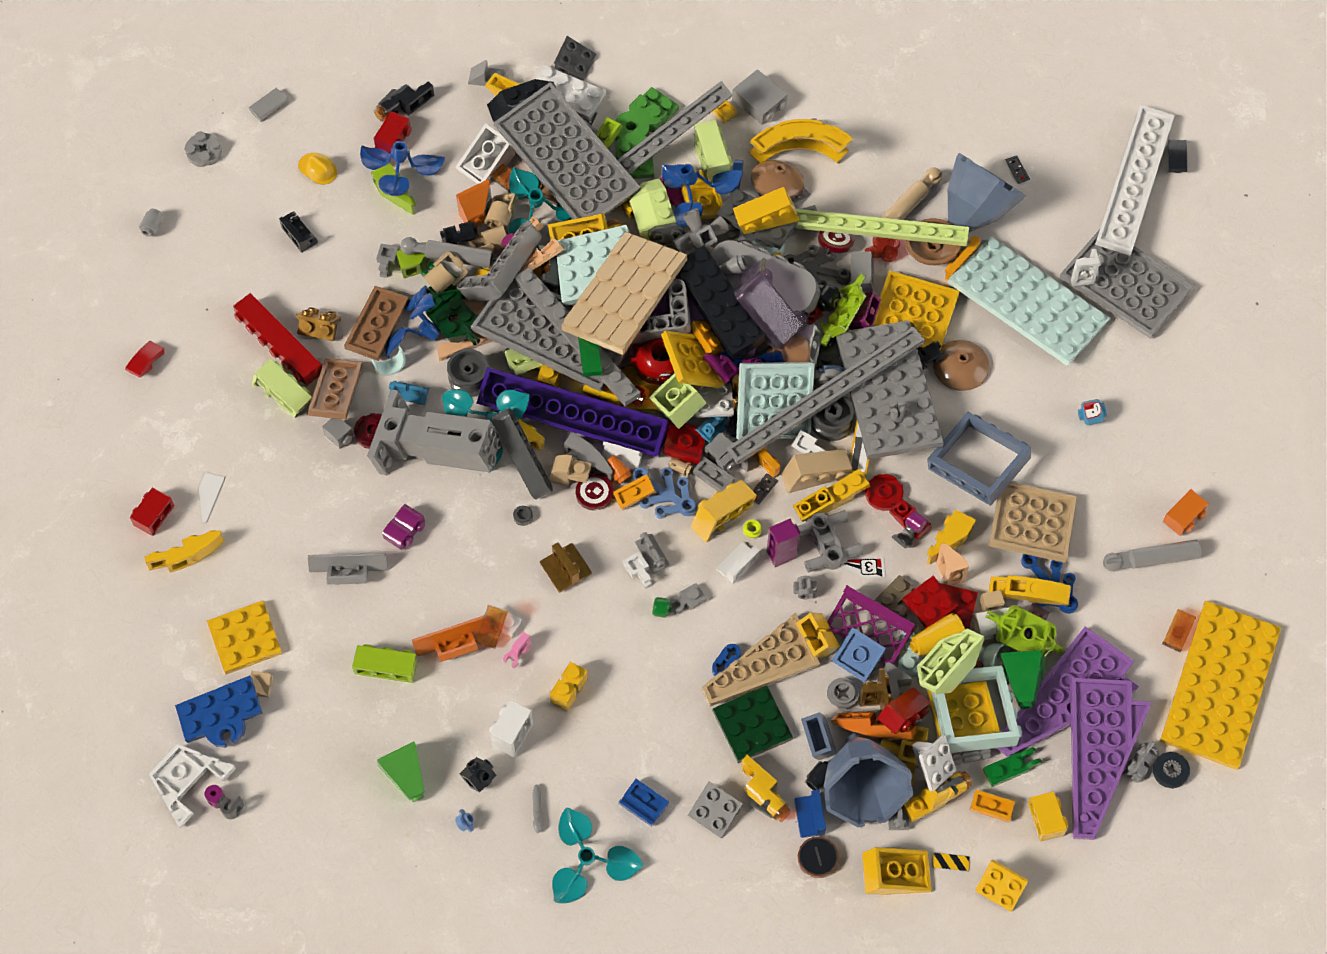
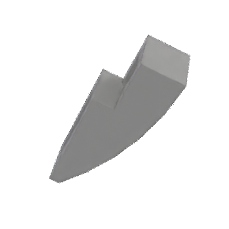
M571 432L564 443L565 453L576 457L579 461L591 463L590 473L601 474L612 482L613 471L600 452L582 437Z

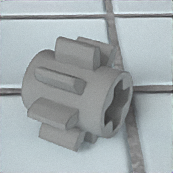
M810 576L798 577L797 582H794L793 585L794 594H798L800 599H811L813 594L817 593V581H812Z

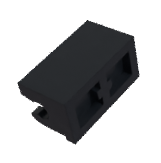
M295 211L279 218L281 228L301 253L318 243L317 238L304 225Z

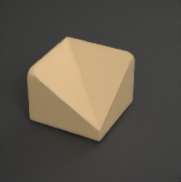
M1000 590L982 593L980 598L982 612L1002 609L1005 604Z
M251 670L250 676L254 682L257 695L269 697L273 682L272 675Z

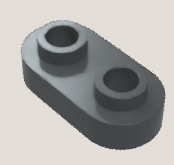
M677 222L652 227L648 232V237L650 241L664 245L672 243L671 241L684 235L685 230L683 226H679Z

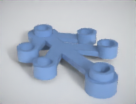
M641 467L635 469L633 480L635 481L638 476L648 475V471ZM669 467L662 469V478L665 480L666 488L650 479L655 491L660 495L649 496L643 499L648 501L647 504H643V500H641L639 505L641 508L647 509L651 504L671 501L676 505L668 507L660 505L656 507L655 516L657 518L663 519L667 514L681 513L687 517L692 516L697 511V503L689 496V481L685 477L679 478L677 487L681 490L682 498L675 495L672 480L673 470ZM669 472L670 475L666 476L664 475V473ZM680 482H685L686 485L681 486ZM685 506H690L691 509H690V510H686V509H684V507H685ZM659 510H663V511H664L663 514H658L657 512H658Z

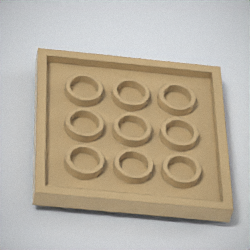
M1011 482L997 498L988 546L1066 563L1077 496Z

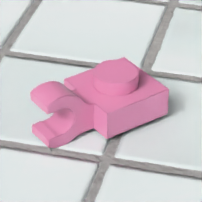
M524 631L511 646L512 649L504 655V663L508 659H514V662L511 664L512 668L514 669L518 666V658L522 653H527L531 647L530 635Z

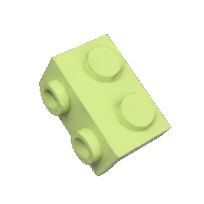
M514 350L505 351L508 366L515 375H523L531 369L542 367L541 363Z

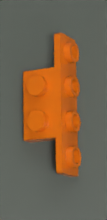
M484 615L412 639V643L417 656L436 650L440 662L478 650L474 637L491 632L492 629L488 616Z

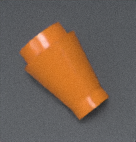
M616 455L606 460L613 471L615 481H618L619 484L632 476L631 470Z

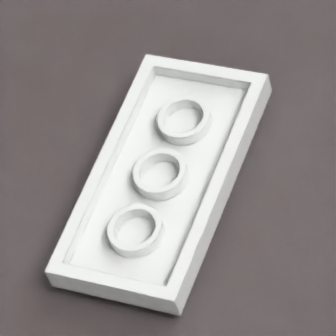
M546 65L542 66L535 79L553 81L556 89L578 115L589 121L606 96L605 90Z

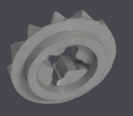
M847 678L835 679L829 684L827 689V698L831 705L838 707V709H848L855 705L859 697L857 685ZM848 689V691H847V693H846V696H847V697L845 698V697L843 696V697H841V698L838 699V696H839V691H838V690H840L841 692H844V691H846V690Z

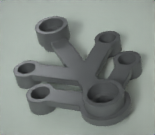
M810 245L807 251L797 256L792 254L784 256L787 261L803 265L813 275L819 285H826L827 282L822 280L818 274L834 277L840 285H847L851 280V273L847 269H840L838 271L820 266L835 260L836 253L829 251V249L825 252V255L809 263L802 261L818 255V247L816 245Z

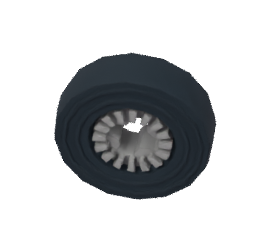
M1166 752L1157 757L1154 762L1153 775L1156 781L1165 788H1178L1186 783L1190 776V766L1184 756L1179 753ZM1170 766L1174 767L1173 770L1176 771L1172 775L1167 770Z

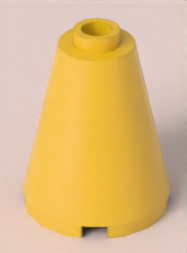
M953 613L943 617L912 637L910 642L912 652L918 656L927 655L941 639L953 634L962 633L965 630L962 621L958 615H953Z

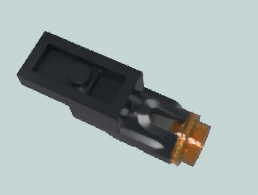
M428 81L424 85L419 86L416 91L407 84L401 86L398 90L392 89L376 106L374 110L375 116L381 122L387 118L390 111L396 114L403 111L409 116L435 96L433 85Z

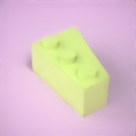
M269 359L254 374L252 385L255 387L261 386L266 390L264 392L266 396H272L278 401L277 404L293 417H296L310 403L312 399L311 393L307 388L298 385L293 375L284 372L279 362Z

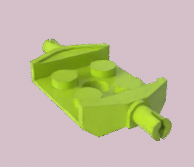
M1012 605L1002 615H997L989 610L987 612L989 615L985 616V618L996 622V641L1019 652L1042 650L1043 656L1046 657L1050 651H1054L1062 656L1064 653L1062 651L1066 650V648L1057 645V642H1055L1056 627L1054 624L1016 605ZM1027 628L1032 630V636L1029 639L1024 636V631Z

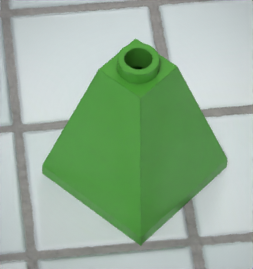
M414 741L377 759L378 767L408 800L412 799L413 802H416L424 797L423 781Z

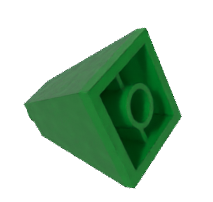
M1042 650L1001 653V658L1018 706L1021 709H1031L1036 703L1046 667Z

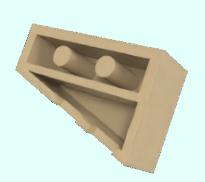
M845 449L796 454L784 468L781 476L787 493H792L839 481L850 473L852 466Z

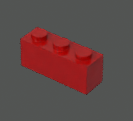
M913 687L889 702L877 719L894 734L901 730L905 732L910 725H915L919 719L925 718L929 713L927 708L932 702Z

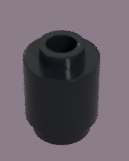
M819 761L806 776L805 783L812 790L824 788L828 766L827 761Z

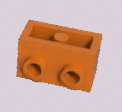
M1190 489L1166 513L1163 523L1181 537L1185 531L1189 533L1196 525L1194 522L1197 519L1201 521L1207 514L1206 508L1209 503Z

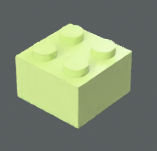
M675 373L649 397L655 406L678 429L706 404V401L690 384L678 383Z

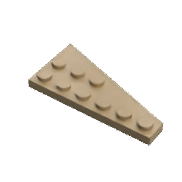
M796 612L787 621L781 623L772 633L766 635L747 650L738 660L732 662L723 672H720L702 686V691L709 707L819 667L818 658L813 656L806 643L809 639L803 637L796 624L799 621Z

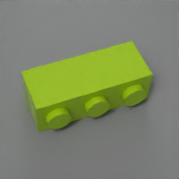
M364 644L363 646L357 645L352 669L355 675L413 683L418 660L416 654L409 650H402L400 652L394 651V649L389 647L380 649Z

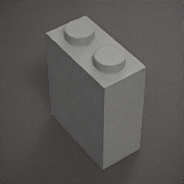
M758 69L732 90V100L761 125L766 121H770L778 111L784 110L787 106L788 94Z

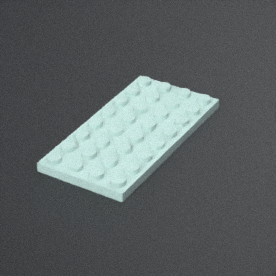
M990 237L947 282L1067 366L1110 319L1103 312L993 237Z

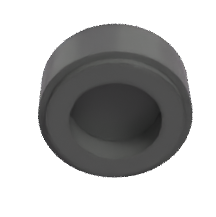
M527 506L517 507L513 512L515 523L520 526L530 524L533 519L532 510Z

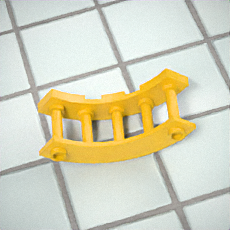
M793 119L780 122L758 133L750 140L754 148L748 153L758 163H761L784 151L806 149L826 155L838 163L849 152L846 146L853 138L838 127L822 123V121Z

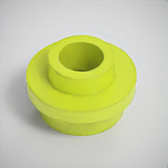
M751 519L744 523L743 533L746 537L757 538L760 536L762 526L757 520ZM755 528L756 531L751 532L749 529Z

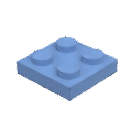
M852 627L832 662L866 683L887 649Z

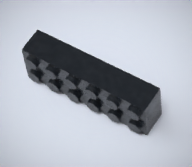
M705 245L689 253L687 261L676 278L685 283L688 296L704 320L710 325L712 332L719 339L720 344L731 360L735 361L765 343L764 332Z

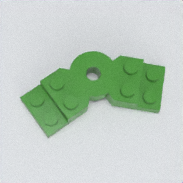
M653 87L644 95L640 94L629 105V111L620 114L615 119L616 122L621 123L623 126L615 138L616 159L618 160L647 138L649 133L655 132L679 110V105ZM653 157L633 171L630 176L633 179L653 178Z

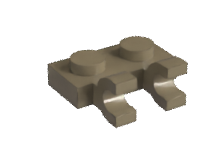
M898 575L874 601L906 618L908 609L900 604L903 601V597L914 590V586Z

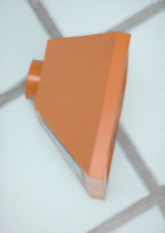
M488 179L456 194L458 213L464 223L468 221L475 222L477 228L484 223L492 201L490 181Z

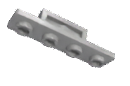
M386 553L308 555L309 572H327V584L367 583L368 571L387 570L388 567Z

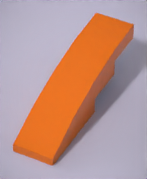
M875 711L836 713L831 719V723L872 737L913 740L917 734L916 725H910L905 732L901 730L894 734L876 719Z

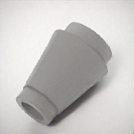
M736 255L719 266L725 276L744 273V270L748 269L743 255Z

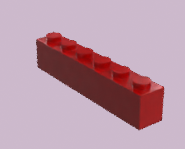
M251 293L233 305L234 317L239 323L243 322L251 335L255 334L258 337L259 343L263 347L267 346L270 354L275 359L279 358L282 366L287 371L290 369L299 383L302 381L305 386H308L320 376L322 364Z

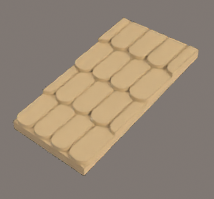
M625 232L596 272V276L577 299L578 302L565 317L561 325L562 331L624 355L687 261V254Z

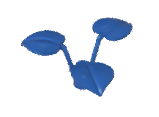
M397 141L393 144L390 154L381 149L369 148L363 145L360 150L362 164L371 170L381 168L383 165L386 166L391 158L394 159L396 162L395 176L385 175L379 179L378 183L380 190L391 196L403 195L409 189L408 179L398 177L400 163H403L407 158L411 167H416L417 173L427 176L436 174L445 161V157L436 155H417L411 158L410 151H407V144L402 141Z
M663 164L662 178L666 187L678 189L685 183L690 202L679 204L673 211L678 225L688 226L681 216L692 209L698 208L700 217L703 213L702 205L700 203H693L690 186L697 182V177L710 187H715V191L718 194H728L738 187L743 172L729 170L716 174L712 178L713 183H711L699 171L695 172L691 164Z
M426 285L413 295L406 307L408 311L415 308L410 315L411 319L419 316L423 320L418 327L420 332L403 327L396 331L386 346L387 358H389L390 352L404 339L407 332L417 334L420 337L425 335L431 341L435 340L441 331L423 314L424 311L435 306L432 294L428 293L426 295Z

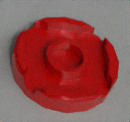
M888 474L874 476V478L868 481L870 487L865 489L868 503L873 508L881 511H889L903 498L904 494L901 482L899 483L897 478Z

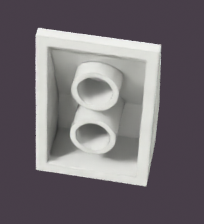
M485 123L455 168L479 184L487 179L490 181L512 160L516 152L497 130Z

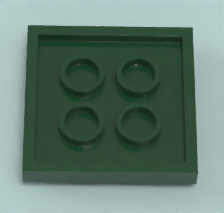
M767 685L717 706L712 710L737 763L742 762L746 755L752 758L793 740V736Z

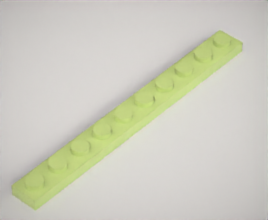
M796 209L800 220L795 227L797 229L967 246L969 227Z

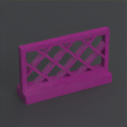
M846 585L841 599L827 621L830 627L829 630L846 639L849 634L848 629L859 626V630L863 634L862 625L872 623L875 634L867 635V637L876 636L877 643L880 644L878 635L890 634L892 643L883 647L893 646L894 655L891 660L886 659L883 655L881 660L894 665L917 626ZM848 599L853 602L854 610L844 613L842 605ZM869 611L871 620L861 623L858 612ZM855 613L858 624L847 626L845 616ZM842 617L844 627L840 629L833 628L831 624L834 619ZM886 621L888 630L877 632L875 622ZM901 630L906 633L902 641L894 642L893 631Z

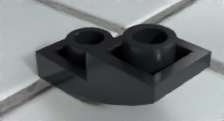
M1168 140L1169 172H1187V140Z

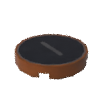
M812 837L805 840L800 846L797 855L801 870L813 878H824L831 875L839 861L838 850L835 844L824 837Z

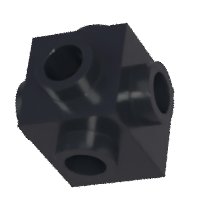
M478 757L470 760L459 773L469 787L479 793L489 786L497 776L492 770L494 766L487 759L482 760Z

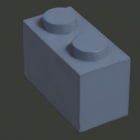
M819 712L802 718L801 721L812 757L822 760L836 755L837 751L826 716Z

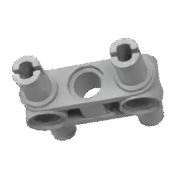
M845 510L831 515L816 513L812 518L807 519L806 523L798 525L800 530L799 537L808 534L812 535L820 557L805 561L804 565L808 573L821 568L835 570L842 564H845L847 559L863 555L860 543L846 548L841 547L833 529V526L848 521V515ZM815 523H822L823 526H816ZM836 556L838 559L832 560L829 557Z

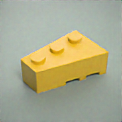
M784 187L733 208L738 225L744 234L800 221L794 203Z
M742 479L736 483L732 482L725 490L717 491L710 499H704L699 503V509L691 528L705 542H708L714 531L718 530L720 532L724 529V523L730 519L734 521L752 507L757 495Z

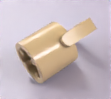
M514 193L493 197L484 221L487 228L492 229L502 225L504 230H507L518 202V197ZM501 201H510V204L508 205L507 203Z
M502 225L483 231L481 236L468 241V246L476 247V245L483 243L484 246L478 248L493 250V253L505 249L501 242L506 236V232Z
M446 251L434 262L433 265L435 267L424 276V279L437 293H440L451 284L453 286L456 285L467 274V269L463 266L464 263L457 255L454 256L450 251ZM447 256L451 258V261L458 268L464 271L457 278L441 263Z

